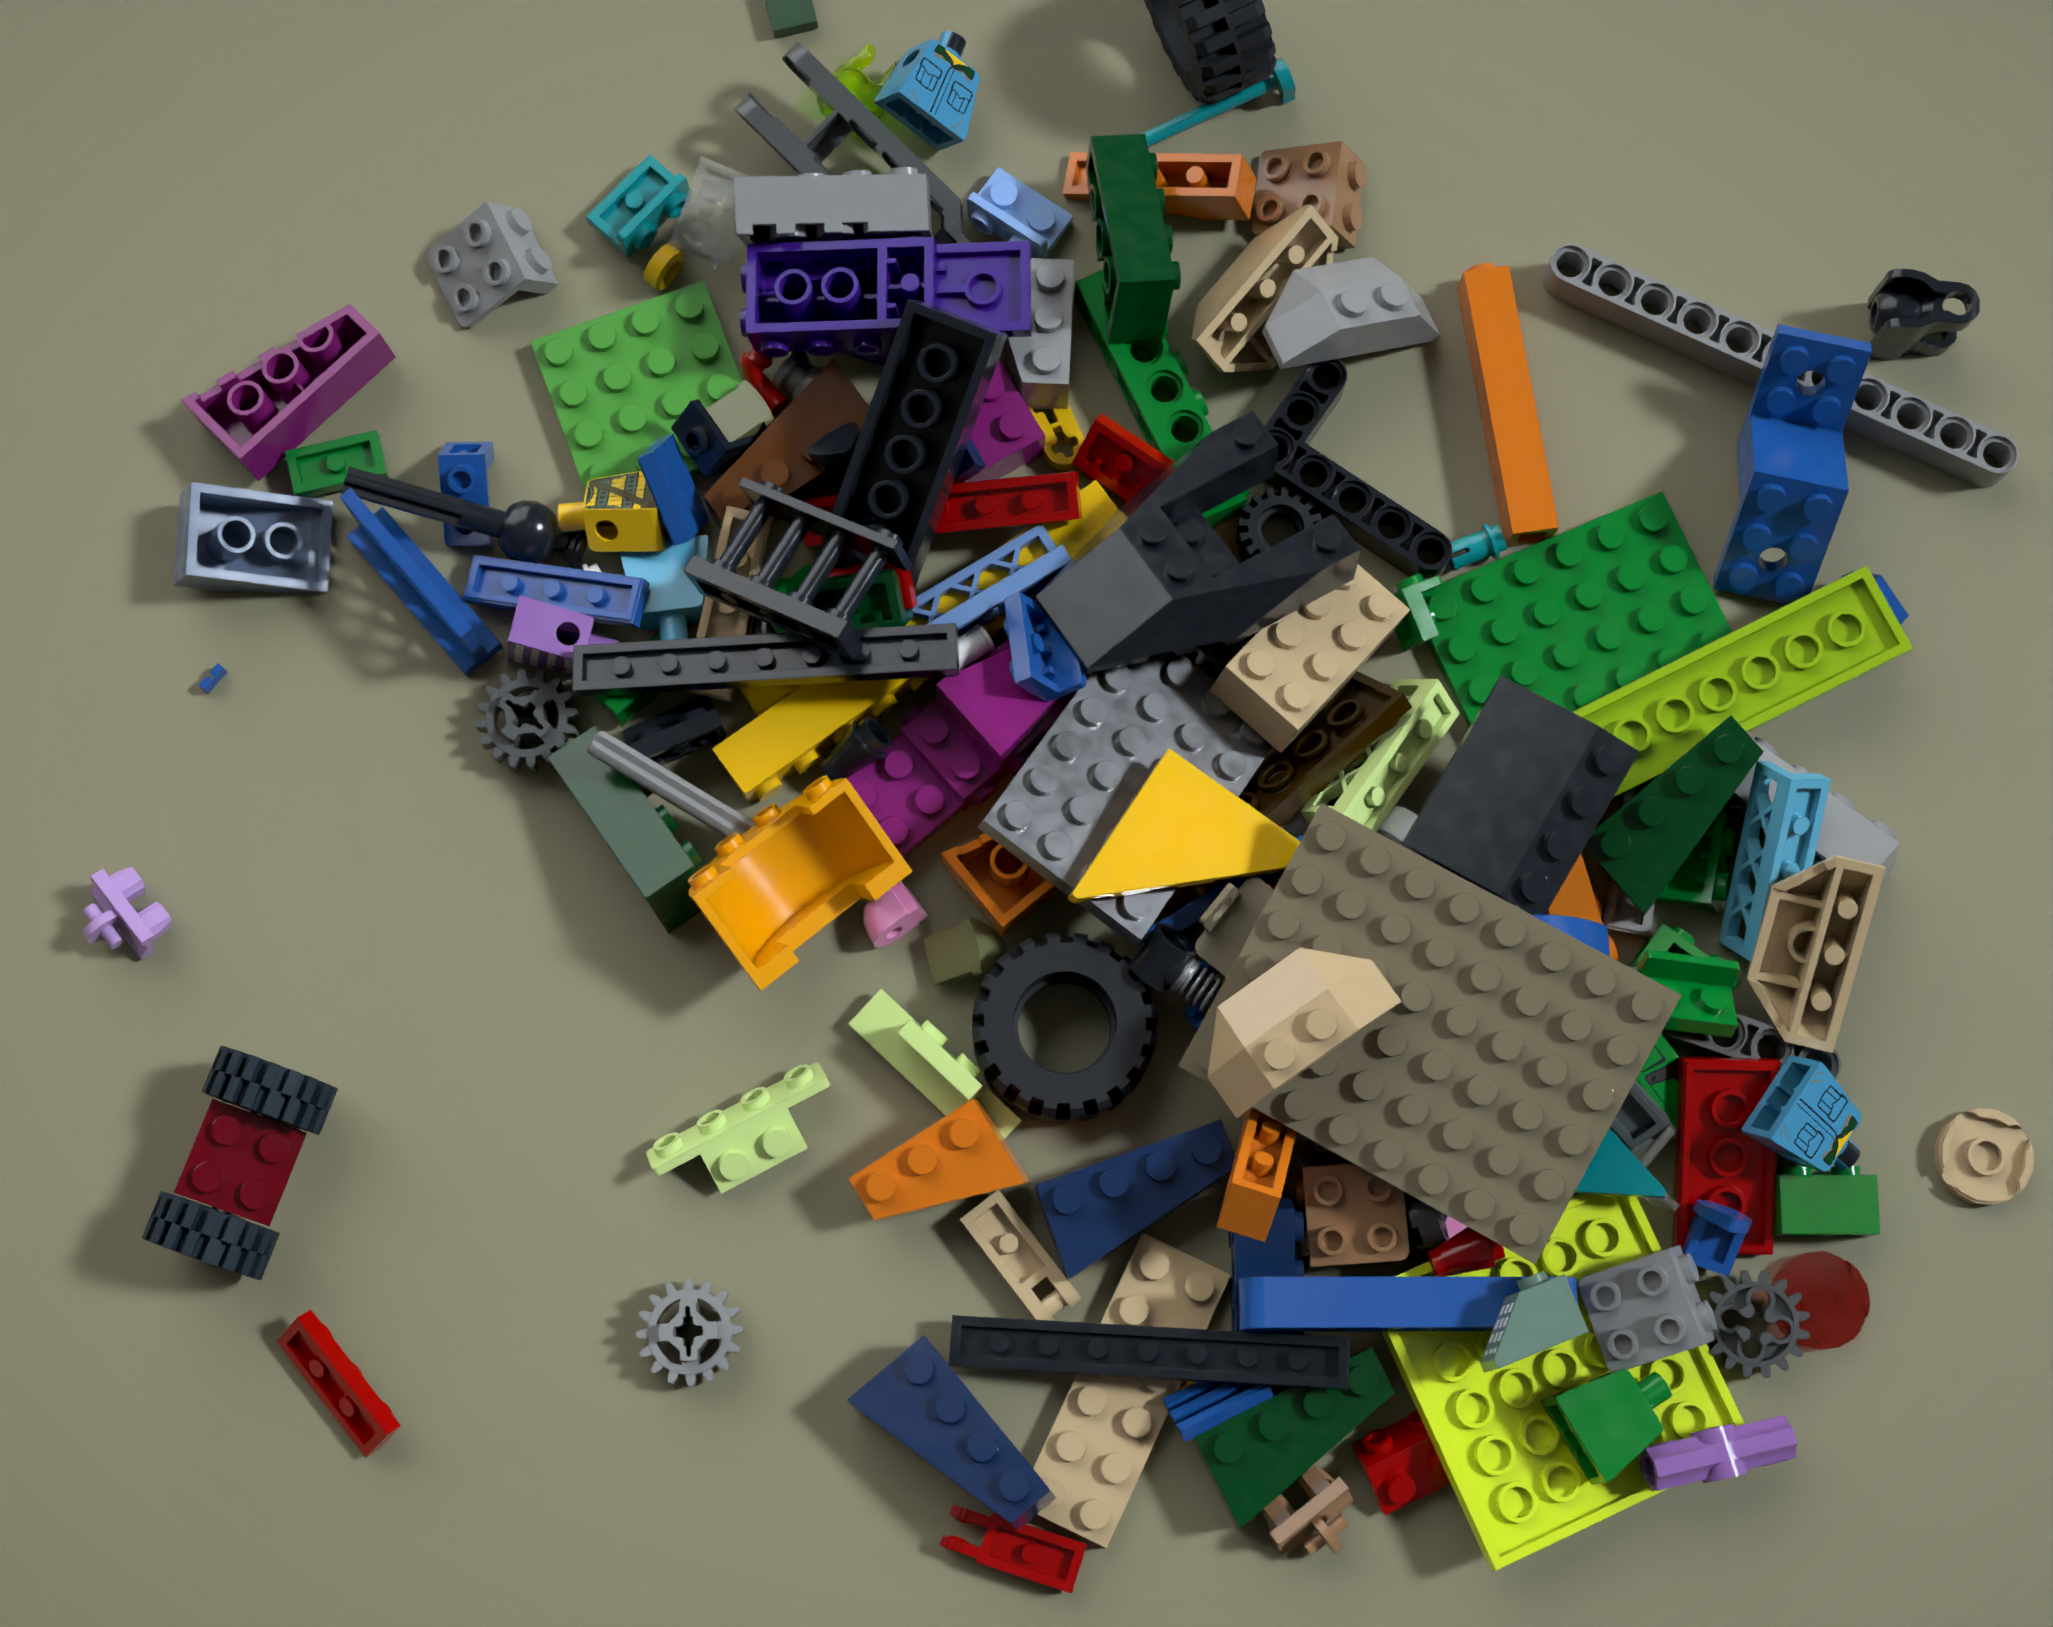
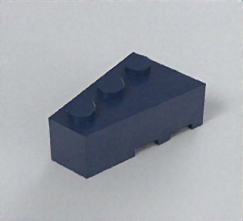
M1285 1185L1265 1242L1247 1236H1240L1234 1232H1228L1232 1278H1230L1231 1331H1240L1239 1279L1247 1277H1304L1303 1260H1295V1242H1303L1304 1240L1303 1213L1295 1212V1207ZM1261 1332L1304 1335V1332Z

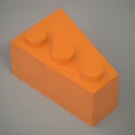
M979 1098L968 1101L848 1178L874 1220L1030 1181Z

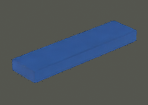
M474 555L463 600L472 605L516 611L519 596H524L594 618V622L639 628L650 583L646 579Z

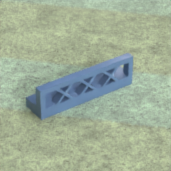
M1041 523L916 597L917 605L912 608L913 616L929 619L926 625L956 623L960 637L971 630L976 624L983 626L1006 612L1004 598L1018 592L1023 593L1029 598L1039 593L1071 560V557L1063 545L1056 547ZM1039 540L1047 554L1026 566L1017 565L1021 549ZM1014 554L1012 563L1003 561ZM989 568L1009 572L1008 577L986 590L977 589L981 573ZM973 578L971 587L962 585ZM950 591L969 595L967 601L947 613H937L940 598ZM933 602L931 611L921 609Z

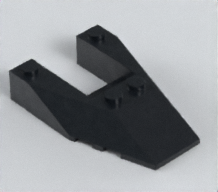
M1253 411L1211 432L1130 498L1035 596V602L1087 673L1147 661V656L1174 651L1176 655L1195 652L1196 646L1223 641L1225 645L1235 644L1354 580L1361 548L1334 514L1242 563L1238 562L1202 515L1204 512L1266 481L1274 475L1279 444Z

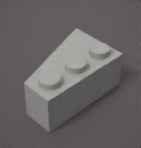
M1031 258L1032 337H1007L1003 346L1012 381L1026 405L1033 409L1053 410V408H1068L1074 260Z

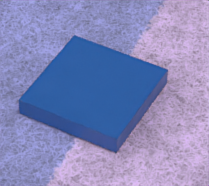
M670 434L655 441L638 457L637 461L671 542L677 546L690 541L707 523L709 518L675 436Z

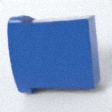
M1696 1200L1692 1209L1696 1213L1687 1233L1682 1252L1683 1254L1689 1253L1695 1265L1729 1277L1745 1234L1749 1232L1753 1221L1743 1213L1725 1205L1707 1200Z

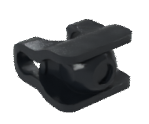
M1913 269L1890 270L1868 298L1867 308L1870 309L1869 325L1875 335L1869 342L1872 349L1870 359L1885 361L1895 360L1906 355L1932 357L1945 353L1956 341L1957 331L1968 327L1978 316L1980 299L1977 292L1970 285L1961 282L1940 281L1925 272ZM1949 298L1958 299L1964 304L1966 313L1956 315L1950 311L1943 310V302ZM1942 332L1943 340L1935 342L1929 340L1926 335Z

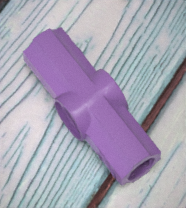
M1785 1415L1739 1426H1734V1423L1689 1433V1438L1650 1445L1641 1452L1639 1464L1643 1479L1649 1485L1651 1492L1701 1480L1703 1483L1728 1479L1747 1474L1746 1469L1788 1461V1459L1796 1458V1446L1798 1443L1793 1426L1788 1423Z

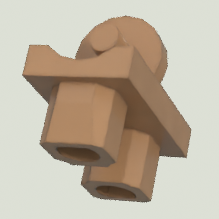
M1314 1465L1297 1481L1299 1487L1310 1499L1309 1502L1295 1512L1281 1494L1261 1510L1271 1530L1269 1534L1275 1546L1284 1557L1301 1544L1311 1556L1325 1545L1335 1555L1344 1549L1336 1536L1350 1524L1340 1512L1353 1503L1354 1499L1349 1493V1487L1340 1477L1334 1480L1322 1468Z

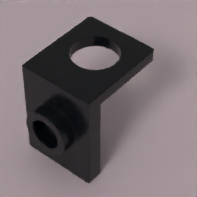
M699 399L690 401L671 427L704 477L727 471L762 434L758 433L729 442ZM743 450V451L740 452L738 455H736L735 457L731 458L734 454H736L737 452Z

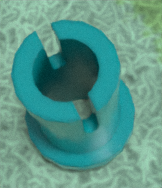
M1485 523L1481 525L1480 531L1451 541L1452 554L1461 550H1465L1466 553L1450 559L1449 564L1453 571H1457L1459 568L1490 556L1493 559L1499 558L1500 552L1507 550L1506 542L1499 526L1495 524L1489 527Z

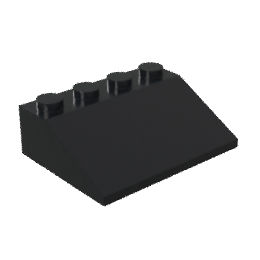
M1501 676L1496 681L1402 844L1429 861L1531 915H1545L1638 756L1639 751L1602 727Z

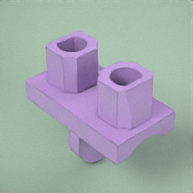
M128 867L111 876H108L104 869L93 874L91 881L95 886L90 891V895L104 913L101 912L95 903L90 904L83 910L90 920V923L83 930V936L89 943H95L104 939L111 949H115L124 941L116 931L118 930L140 960L151 955L154 949V941L171 928V916L157 901L138 913L129 902L143 895L146 886L133 867Z

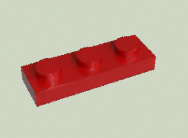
M311 1309L298 1316L276 1341L365 1458L378 1451L401 1427L389 1406L379 1398L363 1377L359 1367L351 1362L334 1340L328 1327L321 1323Z

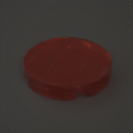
M1825 1251L1802 1253L1785 1262L1773 1277L1772 1286L1780 1278L1787 1280L1788 1283L1784 1293L1789 1295L1798 1292L1802 1295V1299L1795 1305L1796 1311H1807L1810 1314V1318L1799 1322V1328L1811 1333L1810 1338H1797L1795 1344L1813 1350L1839 1348L1855 1339L1862 1330L1861 1327L1865 1322V1317H1868L1870 1309L1868 1286L1859 1270L1850 1262ZM1784 1320L1776 1321L1775 1323L1781 1333L1786 1336L1788 1333L1787 1323Z

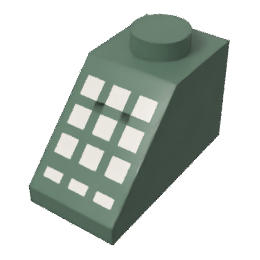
M1544 1270L1517 1281L1520 1291L1504 1298L1480 1361L1483 1372L1502 1368L1589 1332L1565 1274L1548 1279Z

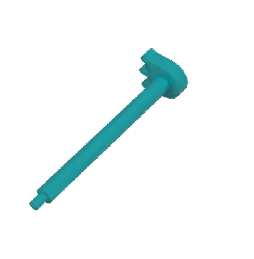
M1281 57L1276 60L1275 69L1266 80L1215 104H1203L1140 134H1145L1147 145L1150 147L1274 89H1278L1281 102L1285 104L1296 99L1294 80L1286 62Z

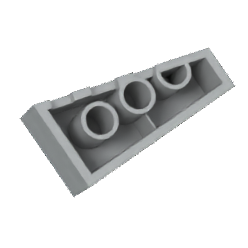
M914 167L890 169V174L871 175L869 170H852L844 172L843 175L804 173L797 176L733 177L736 235L746 246L747 244H763L768 242L841 241L862 238L892 239L910 236L932 237L929 180L926 174H918V169Z
M1759 737L1753 739L1764 751L1757 761H1769L1790 773H1810L1800 765L1795 764L1791 766L1779 758L1774 747L1764 739ZM1756 763L1724 806L1743 823ZM1772 779L1768 791L1771 804L1774 802L1777 782ZM1828 792L1813 865L1834 855L1882 865L1886 868L1881 883L1882 887L1892 874L1900 842L1896 840L1893 831L1885 824L1877 820L1870 822L1856 812L1854 804L1848 798L1837 792L1832 794Z

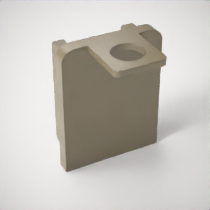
M1252 877L1247 879L1238 890L1233 884L1229 883L1199 919V922L1206 930L1196 941L1195 950L1204 961L1224 977H1227L1274 891L1273 888L1260 878Z

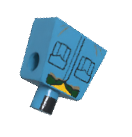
M952 31L942 32L938 41L929 39L907 50L874 100L876 105L938 151L965 141L980 81L978 72L960 59L966 46L965 39Z
M1789 1055L1740 1131L1792 1163L1820 1172L1830 1170L1833 1164L1840 1170L1848 1169L1856 1163L1860 1156L1859 1147L1850 1140V1137L1861 1122L1859 1110L1822 1062Z

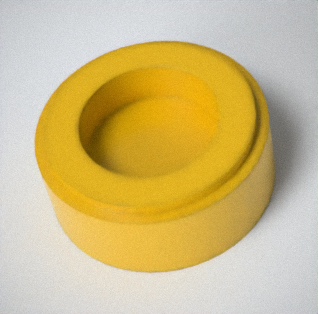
M670 243L663 245L649 261L643 274L644 282L657 291L666 289L680 273L685 261L684 253Z

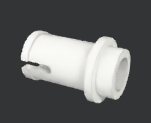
M976 624L971 630L959 637V671L995 649L990 636L979 624Z

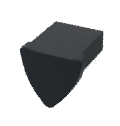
M849 422L832 430L813 443L807 450L811 460L818 463L833 494L837 497L860 435L856 422Z

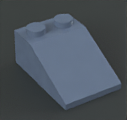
M191 482L179 494L173 586L225 592L326 594L328 592L333 501Z

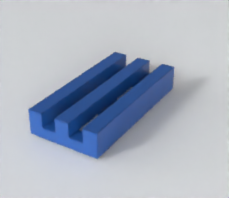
M1196 1382L1163 1398V1402L1182 1438L1187 1442L1195 1438V1436L1274 1397L1271 1387L1265 1385Z

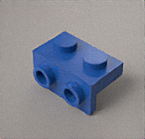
M1021 592L1004 598L1006 611L1004 629L1010 641L1012 660L1010 661L1009 668L1015 684L1045 702H1050L1084 688L1087 684L1085 669L1038 604Z

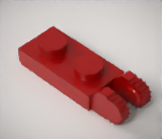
M952 1504L949 1515L953 1516L955 1520L969 1525L974 1523L987 1529L981 1547L966 1542L965 1539L955 1535H943L940 1546L977 1558V1563L1068 1593L1073 1592L1087 1546L1086 1543L1027 1524L1016 1530L994 1513L988 1516Z

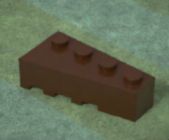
M835 358L824 367L704 495L709 514L720 529L722 528L726 506L748 511L753 507L739 486L743 477L762 484L763 481L772 482L783 489L788 496L798 500L814 498L830 487L818 463L812 461L807 453L808 448L827 433L849 422H856L861 432L869 410V406ZM775 517L774 523H776L780 519Z

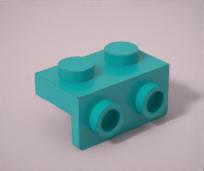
M649 154L586 216L588 224L625 257L629 258L637 249L642 251L653 242L657 235V229L668 218L675 219L685 210L691 196L687 178L681 173L674 176Z

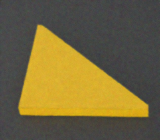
M1169 748L1163 754L1067 899L1072 903H1078L1087 899L1138 894L1153 889L1173 886L1177 888L1211 883L1215 880L1241 876V878L1277 873L1280 870L1286 869L1300 841Z

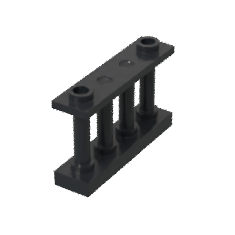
M743 477L739 486L753 505L752 509L720 559L714 558L712 562H708L693 555L684 568V573L700 594L854 660L863 643L852 628L854 623L851 618L886 563L909 572L913 564L902 548L903 541L887 529L879 528L876 532L788 496L783 489L772 482L763 481L762 484ZM770 515L790 523L758 575H751L748 579L737 573V566ZM810 531L828 539L796 592L790 591L788 595L776 591L774 584L807 532ZM846 547L867 555L835 608H828L827 612L815 608L812 601Z

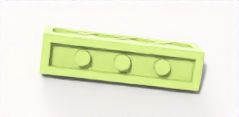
M1395 679L1390 687L1404 693L1405 696H1412L1408 700L1412 708L1399 719L1394 728L1382 734L1367 747L1357 761L1347 765L1337 774L1324 791L1314 795L1305 804L1300 812L1307 822L1312 821L1321 803L1327 805L1330 800L1341 795L1334 806L1328 807L1375 832L1378 831L1460 714L1439 679ZM1364 762V764H1363L1361 767H1359V768H1357L1356 770L1350 772L1353 767H1355V766H1357L1358 764Z

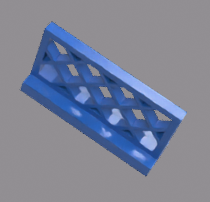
M351 488L340 496L359 525L347 535V538L466 677L470 676L503 649L499 640L384 507L373 514Z

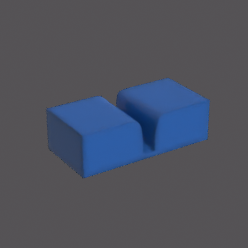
M217 663L210 671L214 679L212 680L206 676L198 686L209 694L226 675V669Z

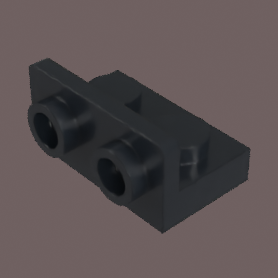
M707 696L700 697L623 731V736L628 746L661 766L728 738L711 697Z

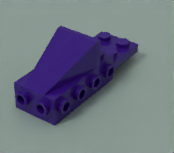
M910 236L892 239L862 238L841 241L815 240L812 242L747 244V265H742L741 285L743 293H746V309H741L740 312L741 334L743 337H748L755 353H761L766 357L780 358L787 356L789 352L807 351L815 356H829L839 353L884 366L908 300L923 301L1008 334L1007 337H1032L1030 241L936 244L934 237Z

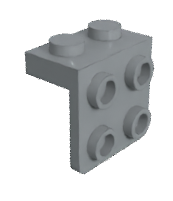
M486 201L427 252V261L458 323L462 327H474L518 290L547 294L559 285L551 269L552 263L549 256L540 248L532 232V223L529 217L519 207Z
M1680 1245L1580 1279L1578 1288L1606 1366L1610 1371L1623 1368L1628 1370L1715 1340L1712 1330L1717 1329L1714 1313L1706 1300L1700 1301L1694 1284L1699 1281L1697 1267L1689 1253L1683 1254Z

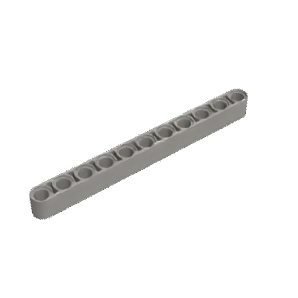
M1572 243L1563 244L1553 252L1542 277L1543 286L1551 296L1756 388L1775 332L1580 245ZM1557 267H1570L1575 272L1576 277L1562 275ZM1606 284L1612 286L1617 291L1618 296L1606 295L1602 292L1599 285ZM1641 304H1653L1659 310L1660 315L1647 313ZM1684 322L1695 323L1700 327L1702 334L1691 333L1684 326ZM1726 341H1736L1742 346L1744 353L1732 351ZM1807 371L1802 373L1797 381L1803 386H1814L1811 378L1822 380L1823 375L1817 371ZM1864 372L1856 397L1865 399L1869 403L1871 410L1861 409L1854 400L1845 428L1982 488L1992 487L1999 483L2017 464L2019 458L2018 447L2008 436ZM1897 416L1909 419L1913 429L1910 430L1901 426ZM1940 435L1950 437L1954 441L1956 449L1945 446L1941 441ZM1983 454L1994 457L1999 468L1988 465L1984 460Z

